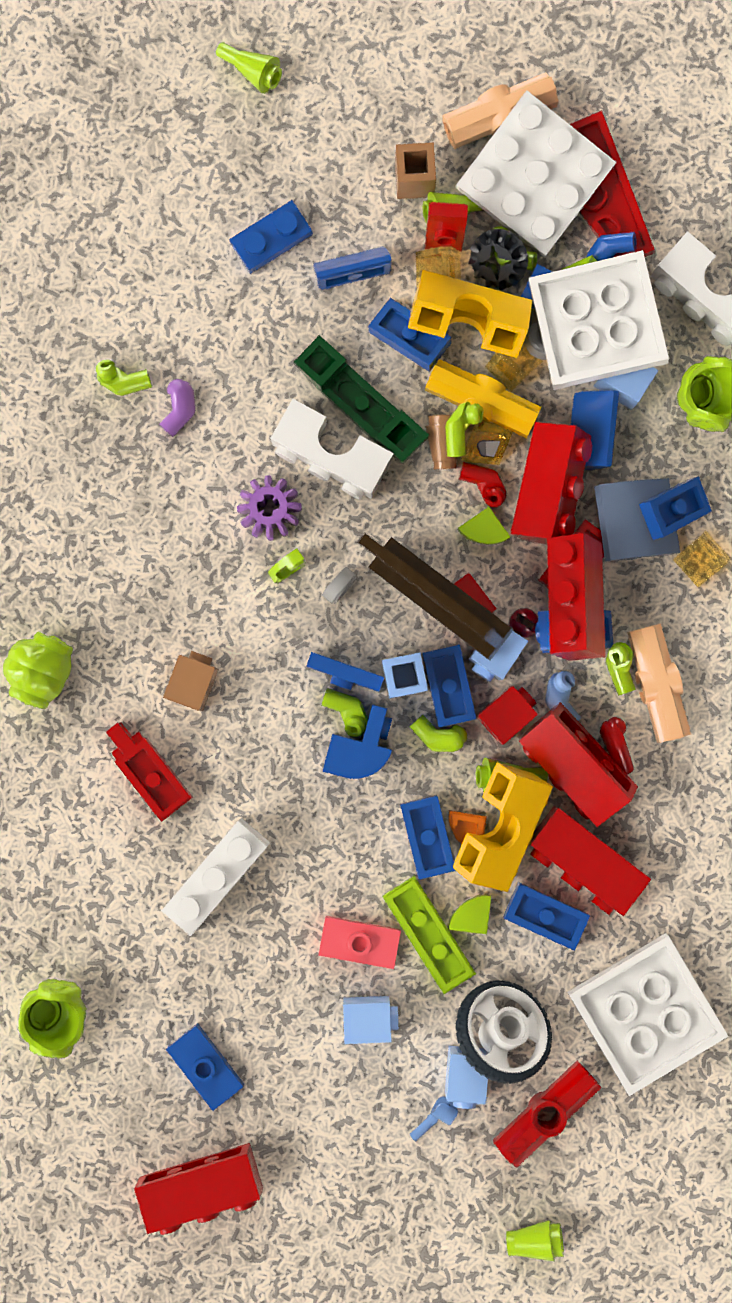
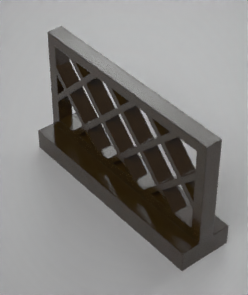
M364 533L358 541L359 544L376 556L368 568L488 660L492 659L513 632L509 625L391 537L385 546H382L368 534Z

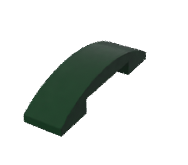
M320 335L294 361V365L323 395L374 442L392 452L393 457L402 464L429 438V434L403 410H397L348 365L347 359Z

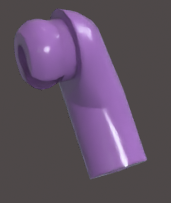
M174 379L168 384L167 393L171 395L172 411L159 424L172 437L193 417L196 410L194 390L187 381L181 379Z

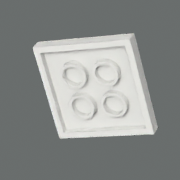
M526 90L456 184L455 188L544 258L616 162Z
M643 250L529 278L530 290L553 390L668 364L669 356Z
M666 933L567 992L629 1096L729 1037Z

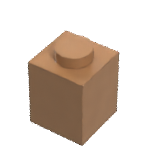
M434 142L396 144L395 175L397 199L427 198L429 192H435L436 166Z
M191 651L189 658L179 654L163 698L197 711H204L219 670L210 666L213 658Z

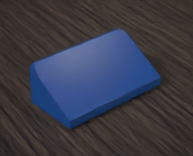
M379 247L314 263L313 267L318 288L324 290L390 274L392 259L386 247Z
M584 391L574 394L571 425L578 426L592 436V454L586 462L584 470L592 471L611 467L619 391Z

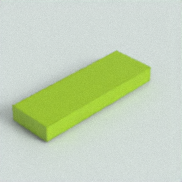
M415 875L382 895L443 994L476 975L473 967Z

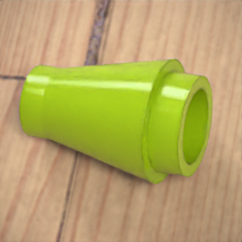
M547 1220L515 1231H506L508 1256H521L555 1262V1257H564V1243L560 1223L551 1224V1220Z

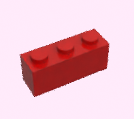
M535 422L510 534L528 542L547 544V538L572 535L574 533L576 505L584 490L583 474L585 464L592 454L591 435L576 425Z
M585 533L547 538L550 654L568 661L606 657L602 543Z
M561 702L527 729L519 740L527 757L543 767L548 773L551 783L558 790L564 791L573 800L578 813L583 818L590 819L596 827L600 826L631 802L638 786Z
M553 806L534 831L532 840L529 842L534 847L530 853L531 856L547 868L552 863L565 871L560 878L578 892L583 886L595 894L591 902L609 916L615 910L624 917L652 880L556 806Z
M250 1143L140 1176L134 1187L147 1235L157 1231L161 1235L170 1234L180 1229L183 1223L197 1220V1223H205L218 1217L219 1212L234 1208V1211L237 1212L247 1210L256 1205L257 1200L261 1199L263 1190Z

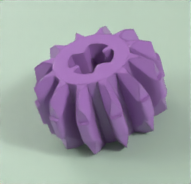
M266 475L264 479L265 487L260 488L258 482L253 479L250 481V484L255 492L253 494L245 490L240 492L241 498L249 502V504L238 505L237 511L240 514H249L242 519L241 524L244 528L255 524L252 530L253 537L258 538L265 528L268 541H273L275 537L274 529L279 528L281 535L286 537L289 533L284 523L287 522L292 526L299 524V520L289 514V512L302 511L301 503L291 502L298 496L295 488L284 492L287 486L285 479L281 478L277 485L273 487L272 477ZM267 500H273L275 506L280 504L279 509H274L270 517L266 516L264 510L259 512L260 507L266 506Z

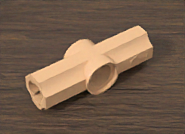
M543 73L510 88L506 84L495 86L484 92L476 102L443 115L442 122L450 144L454 149H457L490 134L493 136L526 90L548 108L553 109L557 107L559 100L552 77L548 76L547 73Z
M661 624L627 632L637 667L635 672L636 684H641L642 692H639L642 702L647 704L657 743L691 735L681 699L683 694L682 679L676 664L671 662Z

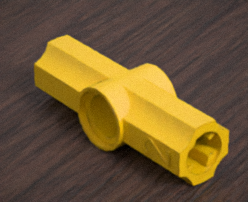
M441 359L435 364L425 387V391L457 406L464 402L479 404L483 408L482 423L489 424L493 422L524 438L528 437L542 408L507 391L501 382L484 374L473 375Z

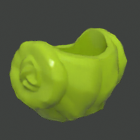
M707 356L703 359V362L695 363L683 374L681 386L677 392V402L679 407L687 413L686 420L690 426L710 432H724L728 429L729 422L732 421V359Z
M37 632L33 639L18 640L10 648L8 657L3 664V675L11 685L9 696L20 700L25 705L46 709L49 703L62 692L65 682L70 675L72 646L67 645L56 636H46L41 632Z
M57 979L44 980L38 985V989L28 992L22 1000L18 1030L21 1037L29 1044V1050L34 1054L49 1058H67L72 1054L74 1045L83 1035L87 1008L81 999V988L75 982L59 981Z

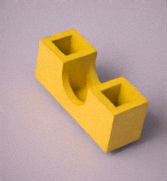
M422 270L413 300L408 328L444 338L450 324L455 322L467 323L480 332L482 336V349L517 358L529 329L532 300Z
M497 762L482 798L500 810L499 821L495 828L487 834L475 835L467 832L453 868L471 884L508 892L514 877L517 875L528 844L532 840L543 809L547 805L553 786L532 772Z

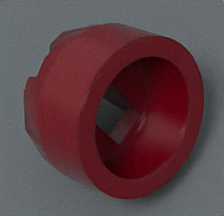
M520 608L510 615L508 625L515 633L524 639L535 634L538 616L533 610ZM519 615L534 624V626L530 630L515 619Z

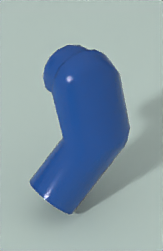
M635 232L602 235L597 238L590 248L587 257L593 255L596 261L613 258L616 253L635 252L637 246Z

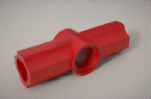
M577 1060L544 1092L535 1094L530 1099L528 1107L493 1139V1143L510 1164L516 1168L519 1167L549 1137L562 1133L566 1127L567 1120L602 1087ZM550 1106L556 1109L555 1116L549 1121H542L537 1118L538 1113L544 1107Z

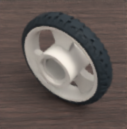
M496 980L479 985L462 1001L456 1016L457 1042L460 1043L459 1048L463 1056H466V1061H468L469 1065L473 1066L474 1070L480 1075H484L485 1078L503 1084L518 1083L535 1075L546 1063L552 1046L551 1026L549 1019L547 1020L548 1015L545 1009L540 1006L542 1004L536 997H533L532 993L516 983L512 984L509 981ZM503 996L515 1001L527 1012L528 1016L526 1017L522 1011L515 1007H504L498 1010L493 997ZM473 1014L478 1015L484 1020L480 1025L478 1034L482 1047L488 1052L485 1056L478 1048L473 1037ZM500 1025L507 1030L508 1038L502 1034ZM527 1039L536 1043L534 1053L528 1062L523 1066L510 1068L507 1060L508 1052L523 1044Z

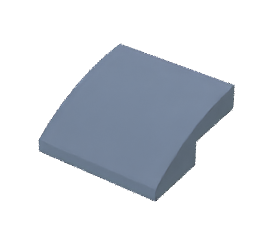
M669 479L624 481L594 486L605 562L668 556L680 553L677 530L663 538L652 540L639 506L640 503L670 489Z

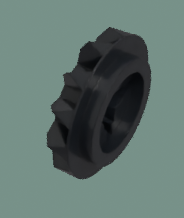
M491 229L485 231L477 237L470 247L471 253L468 264L472 265L474 278L481 277L486 280L485 287L489 288L493 285L502 291L508 287L515 286L526 273L528 267L526 248L516 235L507 230ZM494 252H497L500 259L509 260L500 267V272L495 263L486 261L494 255Z

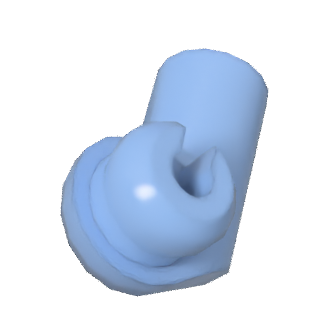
M568 671L556 672L548 681L545 702L550 710L561 702L579 721L581 716L569 703L571 687L575 686V678Z

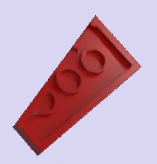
M602 110L571 123L570 125L616 162L579 211L580 215L597 238L602 235L635 232L637 241L635 252L643 250L644 257L654 254L655 248ZM634 252L616 253L614 257Z

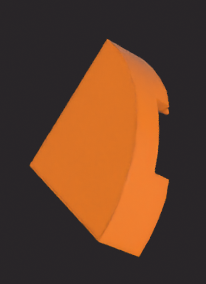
M449 810L448 820L450 829H452L455 838L461 844L467 832L475 835H484L487 816Z

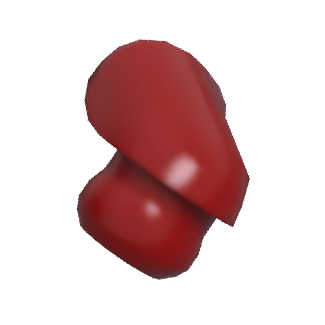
M463 461L459 480L476 484L488 506L494 508L501 506L507 497V492L498 472L494 469Z
M611 717L608 721L602 723L599 734L611 758L628 775L633 772L634 765L624 737L626 724L621 718Z

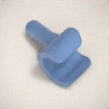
M444 1096L438 1098L431 1113L410 1133L411 1138L417 1141L436 1124L438 1119L447 1125H451L458 1114V1107L453 1106V1102H447Z

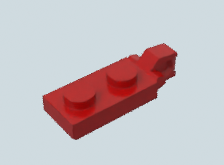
M117 722L106 731L107 735L118 747L111 752L116 759L114 761L161 822L193 798L147 737L144 738L140 731L132 736L122 722Z

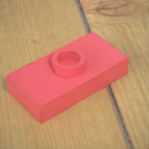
M325 916L318 956L394 969L401 929Z

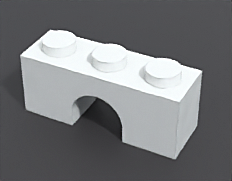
M687 231L657 265L651 277L655 280L656 288L662 294L668 297L673 295L684 304L683 310L691 319L695 321L702 320L713 329L711 333L719 343L725 346H732V294L726 296L717 295L707 287L704 278L705 270L715 259L716 255Z
M292 399L270 438L273 446L277 447L275 453L293 464L299 459L310 465L308 471L323 481L328 482L329 478L332 477L343 483L341 489L356 499L361 500L363 495L371 499L393 460V453L361 435L358 437L353 448L347 453L341 455L328 453L320 445V437L327 426L326 416Z
M241 818L161 911L189 936H192L267 848L270 842Z

